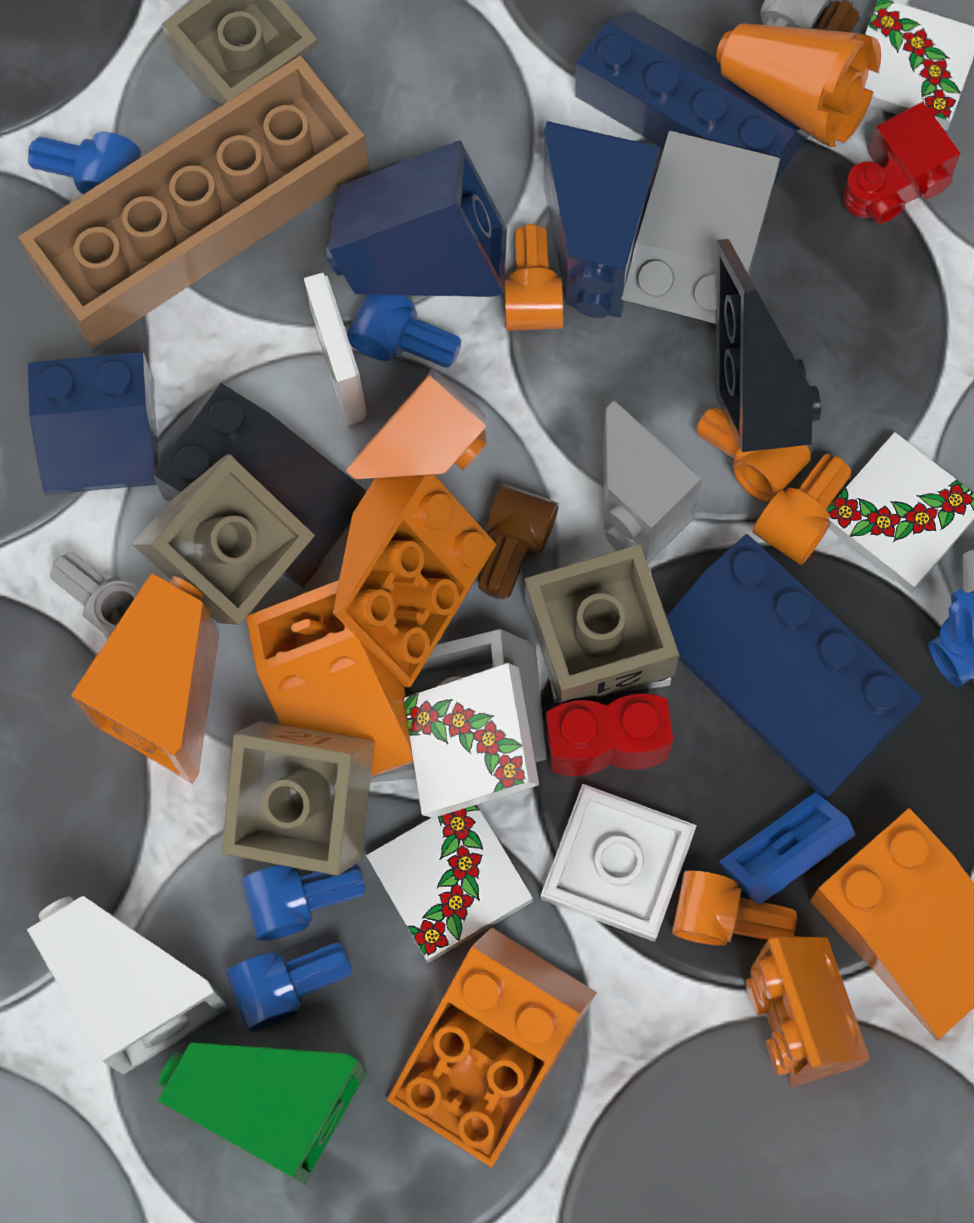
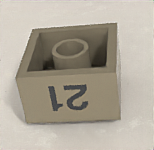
M641 544L525 578V603L559 705L571 701H593L675 676L679 653Z
M262 721L234 733L222 854L337 876L362 860L375 741Z

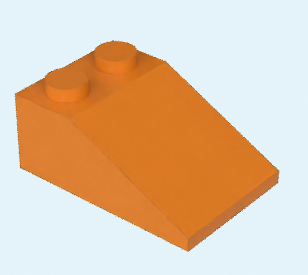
M908 808L821 885L810 902L938 1041L974 1008V883L947 847Z

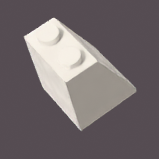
M84 896L75 901L72 897H65L52 903L39 913L40 922L27 929L100 1060L123 1075L230 1009L225 999L206 979Z

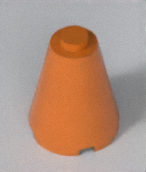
M741 23L733 31L726 32L722 37L717 50V62L721 64L723 77L820 143L836 147L835 140L842 143L849 140L867 112L874 91L866 89L865 85L869 70L879 74L881 47L876 38L864 33Z

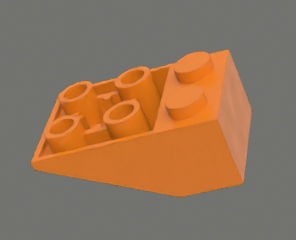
M435 474L375 478L352 514L333 614L405 687H411L494 550L496 543Z
M339 580L248 615L246 620L256 672L281 725L375 741L371 777L414 763L404 698L406 697L404 685L333 614Z
M491 928L469 950L386 1101L492 1168L572 1038L597 992L494 928Z
M775 937L768 939L751 967L752 978L746 979L745 983L755 1014L759 1016L766 1013L772 1031V1038L766 1040V1047L776 1075L786 1074L790 1087L793 1088L862 1066L870 1057L828 937Z

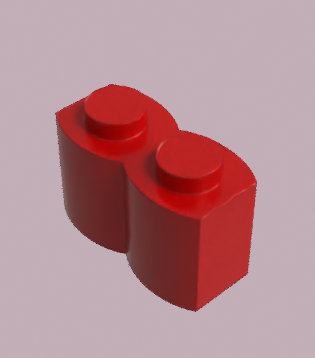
M633 694L619 698L608 706L594 701H571L558 705L546 713V735L550 768L554 773L564 776H586L599 772L609 765L628 770H640L657 766L670 757L673 734L668 699L653 694Z

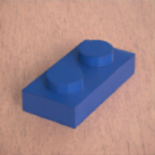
M815 792L719 862L727 877L738 882V887L741 888V891L759 906L771 896L782 891L786 885L819 861L829 857L837 848L853 838L856 833L848 817Z

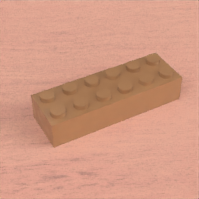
M300 55L18 236V239L34 271L93 350L337 190L338 186L348 183L369 169L365 135Z

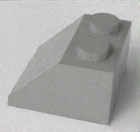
M613 401L606 408L603 438L604 528L607 530L605 536L617 551L641 544L647 564H649L694 520L702 479L617 402Z

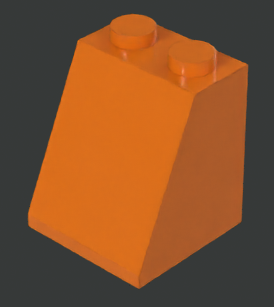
M151 573L71 696L94 727L193 784L200 771L219 636L210 618L211 613L201 601L204 595L196 587L176 576H173L170 582H167Z

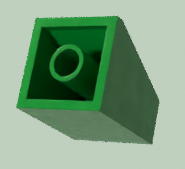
M190 1042L184 1054L176 1051L163 1068L157 1082V1086L161 1087L163 1091L157 1101L306 1185L367 1073L360 1062L348 1054Z

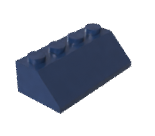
M636 11L607 21L576 62V98L663 149L669 131L781 158L774 185L809 137L800 128L723 77L721 64L717 62L716 57Z
M748 534L744 535L706 569L666 617L679 653V660L825 800L907 722L923 700L911 686Z

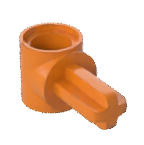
M534 223L526 224L525 227L517 228L514 233L515 271L505 280L506 331L563 329L562 279L558 278L554 271L549 270L548 232L545 227L536 226Z
M717 408L708 409L696 427L699 437L734 459L733 471L738 483L751 496L763 502H770L781 489L783 490L811 459L810 450L807 445L742 452L724 412Z
M823 455L798 489L788 488L786 491L781 489L773 497L756 522L752 533L799 565H803L820 543L831 524L829 521L830 516L826 509L851 477V468L837 455Z
M686 871L683 876L672 934L685 940L716 946H724L727 942H730L733 933L767 941L775 937H793L797 923V913L792 908L764 902L758 906L750 899L741 898V888L738 887V882L728 877L709 872Z

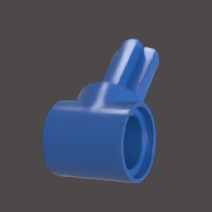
M97 132L93 135L92 139L86 138L80 145L37 137L29 145L28 165L36 170L73 178L77 190L83 195L138 160L141 150L130 139L112 132Z
M366 294L347 332L350 345L371 358L389 361L393 356L399 357L405 351L445 368L450 367L456 361L462 342L457 335L417 320L415 305L404 295Z
M962 589L956 590L951 595V605L948 608L949 617L942 624L940 636L928 643L929 652L935 665L945 679L955 687H960L974 678V591L966 593Z
M357 863L339 876L321 872L301 876L299 868L278 865L251 873L241 880L258 941L279 939L301 932L310 926V921H313L311 911L359 898L366 893L363 875Z
M341 943L331 944L287 963L282 954L278 955L277 952L265 953L245 960L226 971V976L247 1032L262 1030L295 1016L300 1011L299 1007H302L299 997L348 978L352 974L350 961Z

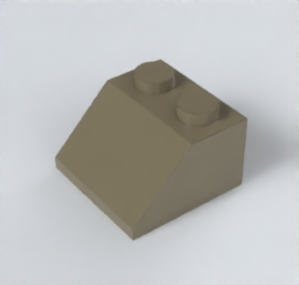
M194 0L162 23L170 56L203 95L221 104L227 103L300 55L304 56L319 45L317 37L285 0Z
M229 454L225 455L170 500L132 545L170 580L173 576H176L196 587L204 595L201 601L217 623L240 625L315 535Z

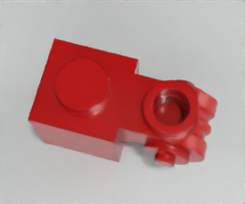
M924 101L876 126L868 153L874 162L864 161L856 164L851 169L843 193V203L852 215L859 218H873L878 225H881L899 215L907 203L920 196H923L925 199L935 197L951 184L952 176L961 153Z

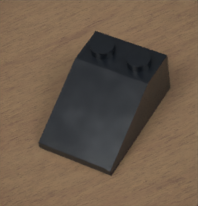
M717 240L716 397L742 452L812 445V423L819 421L821 418V399L817 386L809 385L802 359H795L730 240Z
M220 383L154 471L153 477L162 497L170 502V500L220 459L230 454L315 535L283 573L284 576L305 588L350 525L352 514L367 491L269 412Z

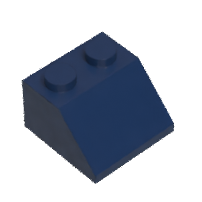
M143 352L27 362L29 418L42 488L45 495L157 485L153 477L154 471L159 466L154 378Z

